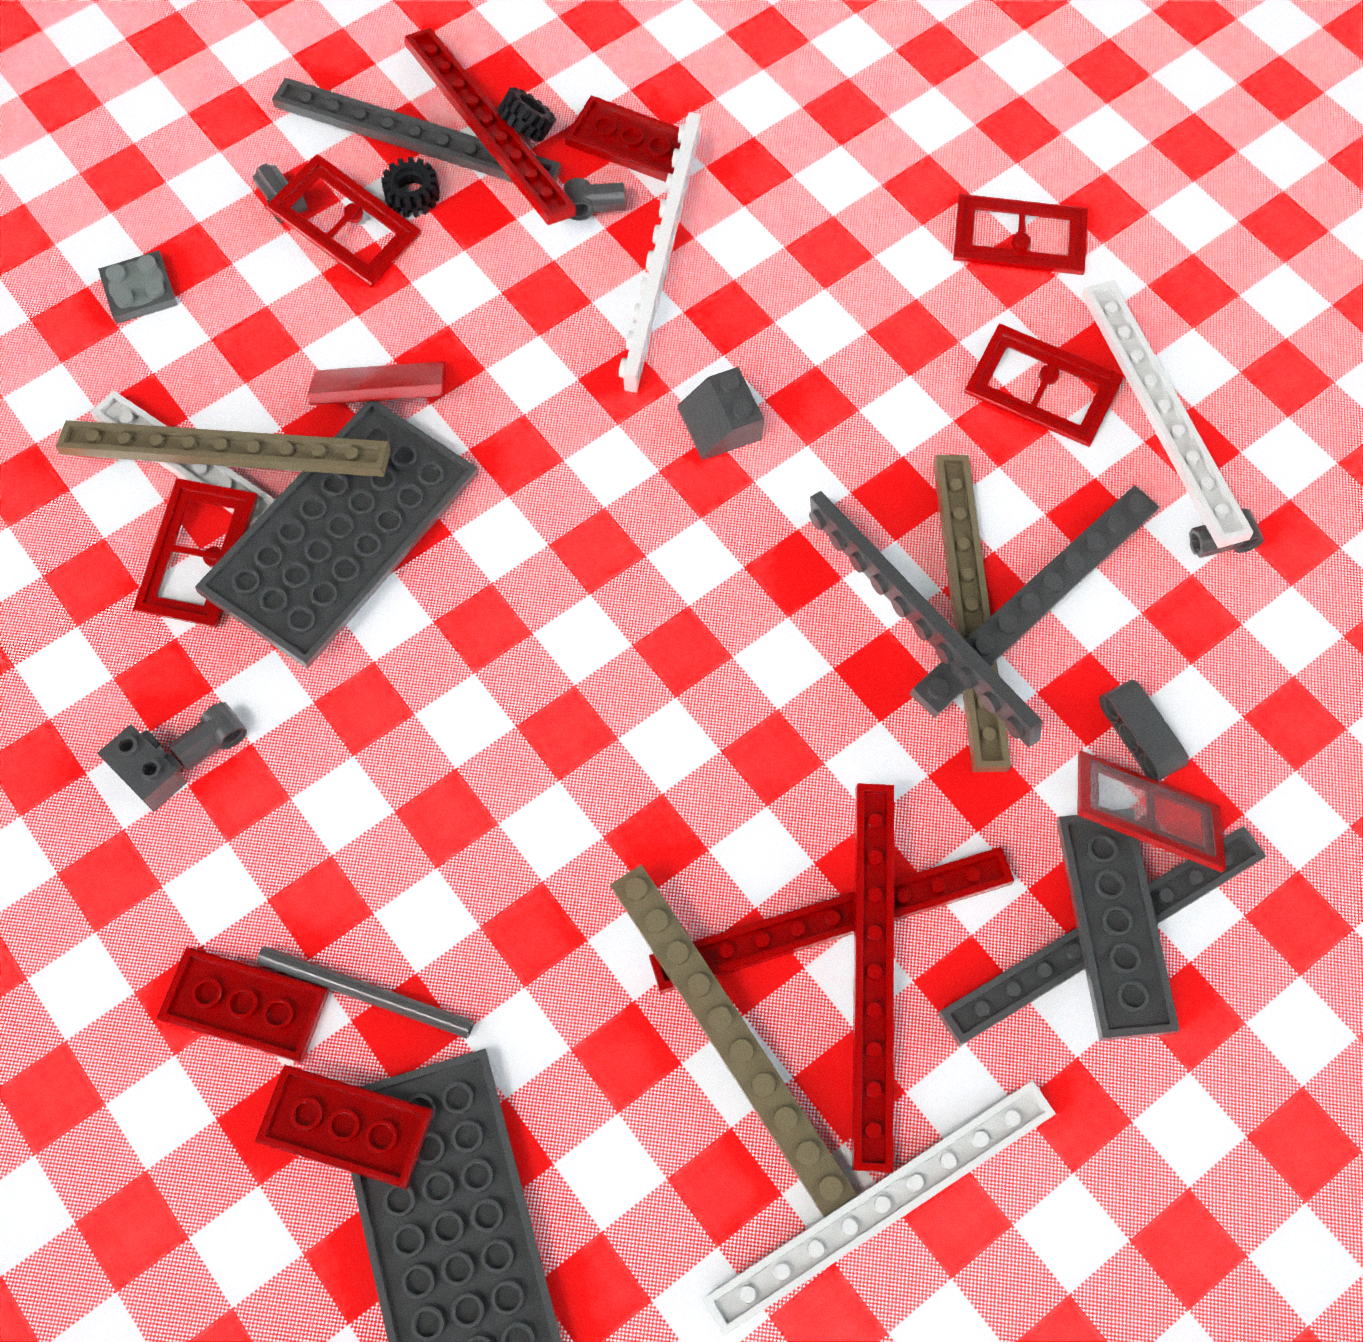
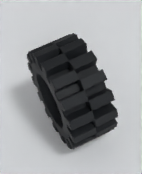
M510 87L498 106L497 113L501 115L502 120L507 121L506 124L510 127L513 126L516 132L523 133L524 137H530L533 141L542 142L556 121L553 112H550L547 106H543L539 99H534V96L530 93L526 94L522 89Z
M408 157V162L405 163L403 158L398 159L397 166L392 162L389 165L390 171L385 169L383 172L384 177H381L387 205L398 214L402 211L403 217H409V213H413L414 217H419V211H422L425 215L429 213L428 206L434 209L436 206L435 201L439 202L440 190L436 171L432 169L431 164L427 162L424 165V160L418 158L417 162H414L413 157ZM411 183L422 185L414 191L400 190L403 186Z

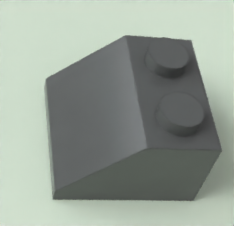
M739 366L707 377L677 405V409L702 461L762 440L764 417Z

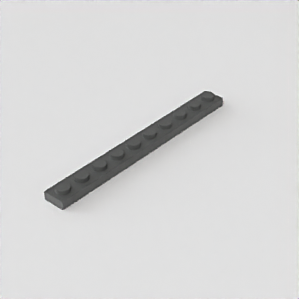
M286 77L272 98L275 108L513 182L478 137ZM535 155L556 181L561 172L560 163Z
M1134 485L965 641L991 667L1151 518L1159 509V506ZM941 662L913 687L909 694L928 713L936 718L967 688L960 681L958 673L950 664L946 665Z
M821 490L810 496L811 512L809 513V518L814 527L818 530L822 529L829 536L833 547L837 551L842 550L849 557L853 568L858 573L863 572L867 576L873 589L879 595L884 594L891 602L896 614L901 618L905 617L913 625L917 636L923 641L927 640L935 648L938 658L944 664H950L963 685L968 689L972 688L981 697L985 708L992 714L996 713L1005 722V727L1015 739L1020 738L1028 748L1040 741L1043 724L1040 717Z
M1244 826L1223 838L1226 869L1222 873L1188 859L1148 884L1157 925L1266 857ZM1077 928L941 1010L938 1016L958 1047H961L1084 971L1085 966Z

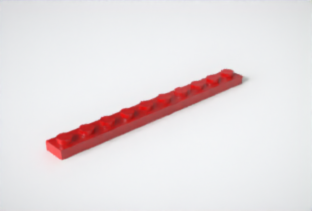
M431 28L405 35L406 48L544 222L549 226L576 216V206L514 129L506 124L507 121L502 120L501 115L497 113L496 107Z
M857 783L855 786L852 1171L893 1172L894 785Z
M998 847L894 879V921L1012 885L1015 879L1002 848ZM854 892L696 940L693 943L714 976L718 977L854 934ZM653 954L649 955L660 994L676 990Z

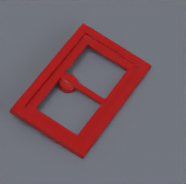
M318 153L265 207V209L370 287L380 279L421 234L419 228ZM319 178L353 202L344 208V216L327 234L291 208ZM363 210L396 234L368 265L332 239L347 222L357 223L361 221Z
M959 193L953 260L1084 275L1088 208ZM975 210L1019 214L1018 233L1013 236L1011 241L1014 249L972 245ZM1026 215L1070 220L1068 256L1026 251L1031 243L1030 236L1024 233Z
M999 323L964 393L1090 448L1124 376ZM1007 347L1048 364L1040 370L1039 378L1041 384L1031 404L988 386ZM1058 369L1099 386L1081 425L1037 407L1047 385L1057 382L1060 374Z
M176 478L133 611L217 628L223 610L207 599L204 606L158 597V593L172 552L202 557L204 563L213 568L248 530L258 494ZM188 501L234 509L222 550L218 547L200 550L174 545Z

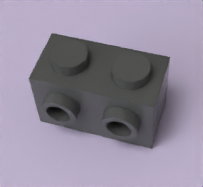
M130 724L97 754L155 812L187 784L179 773L184 767L171 753L163 756L157 750L161 744L147 729L140 733Z

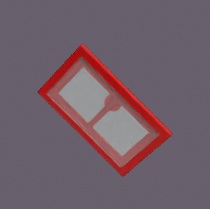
M1079 751L1078 816L1221 873L1226 869L1219 805L1084 751Z

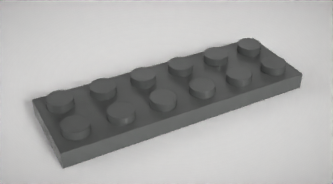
M1132 810L1112 812L1134 821ZM1078 815L1059 816L1056 823L1099 1041L1177 1034L1180 1028L1139 840Z

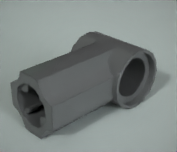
M268 163L257 167L256 173L252 176L256 186L266 198L267 204L289 183L276 165H269ZM303 196L291 207L299 214L308 210ZM274 215L279 224L284 223Z
M573 178L564 184V192L576 206V216L571 217L570 219L586 220L591 217L593 212L626 210L623 182L590 184L586 179Z
M1247 508L1241 510L1253 530L1250 540L1218 548L1206 525L1194 527L1189 532L1191 550L1199 558L1233 549L1236 553L1248 552L1260 546L1265 539L1252 511Z
M220 702L209 707L202 714L200 723L169 743V746L189 771L217 750H227L238 745L246 737L247 729L226 702Z

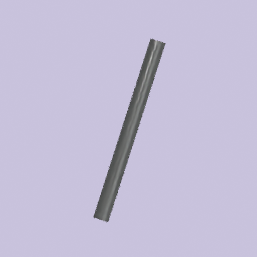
M267 946L261 948L257 957V964L466 1039L469 1038L474 1026V1020Z

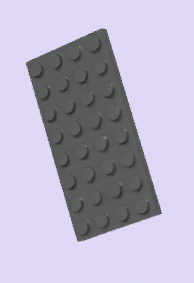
M367 401L334 438L388 441L391 452L384 477L302 471L195 586L197 593L306 669L315 662L478 475V468L378 401Z
M486 1048L361 1086V1088L430 1108L434 1111L407 1190L351 1173L388 1342H562Z

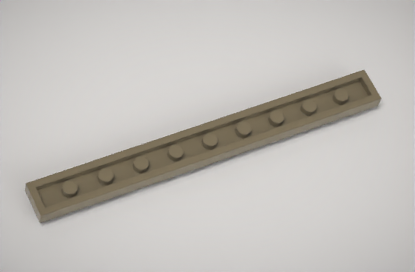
M65 420L55 446L60 455L378 477H384L391 452L388 441Z
M936 455L933 460L953 623L954 629L966 640L991 617L969 455ZM996 661L991 668L999 675ZM967 688L962 694L972 772H1008L1011 768L1005 722L996 713L992 714L985 708L981 697L972 688Z
M642 864L611 883L610 888L821 1215L823 1217L828 1216L858 1195Z

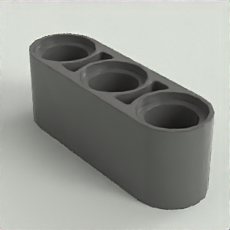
M1131 679L1100 695L1099 703L1103 713L1147 777L1160 781L1188 766L1189 759L1184 747L1138 682Z

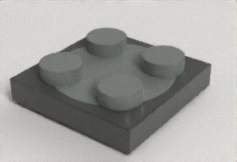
M159 250L98 268L111 314L116 324L178 305Z

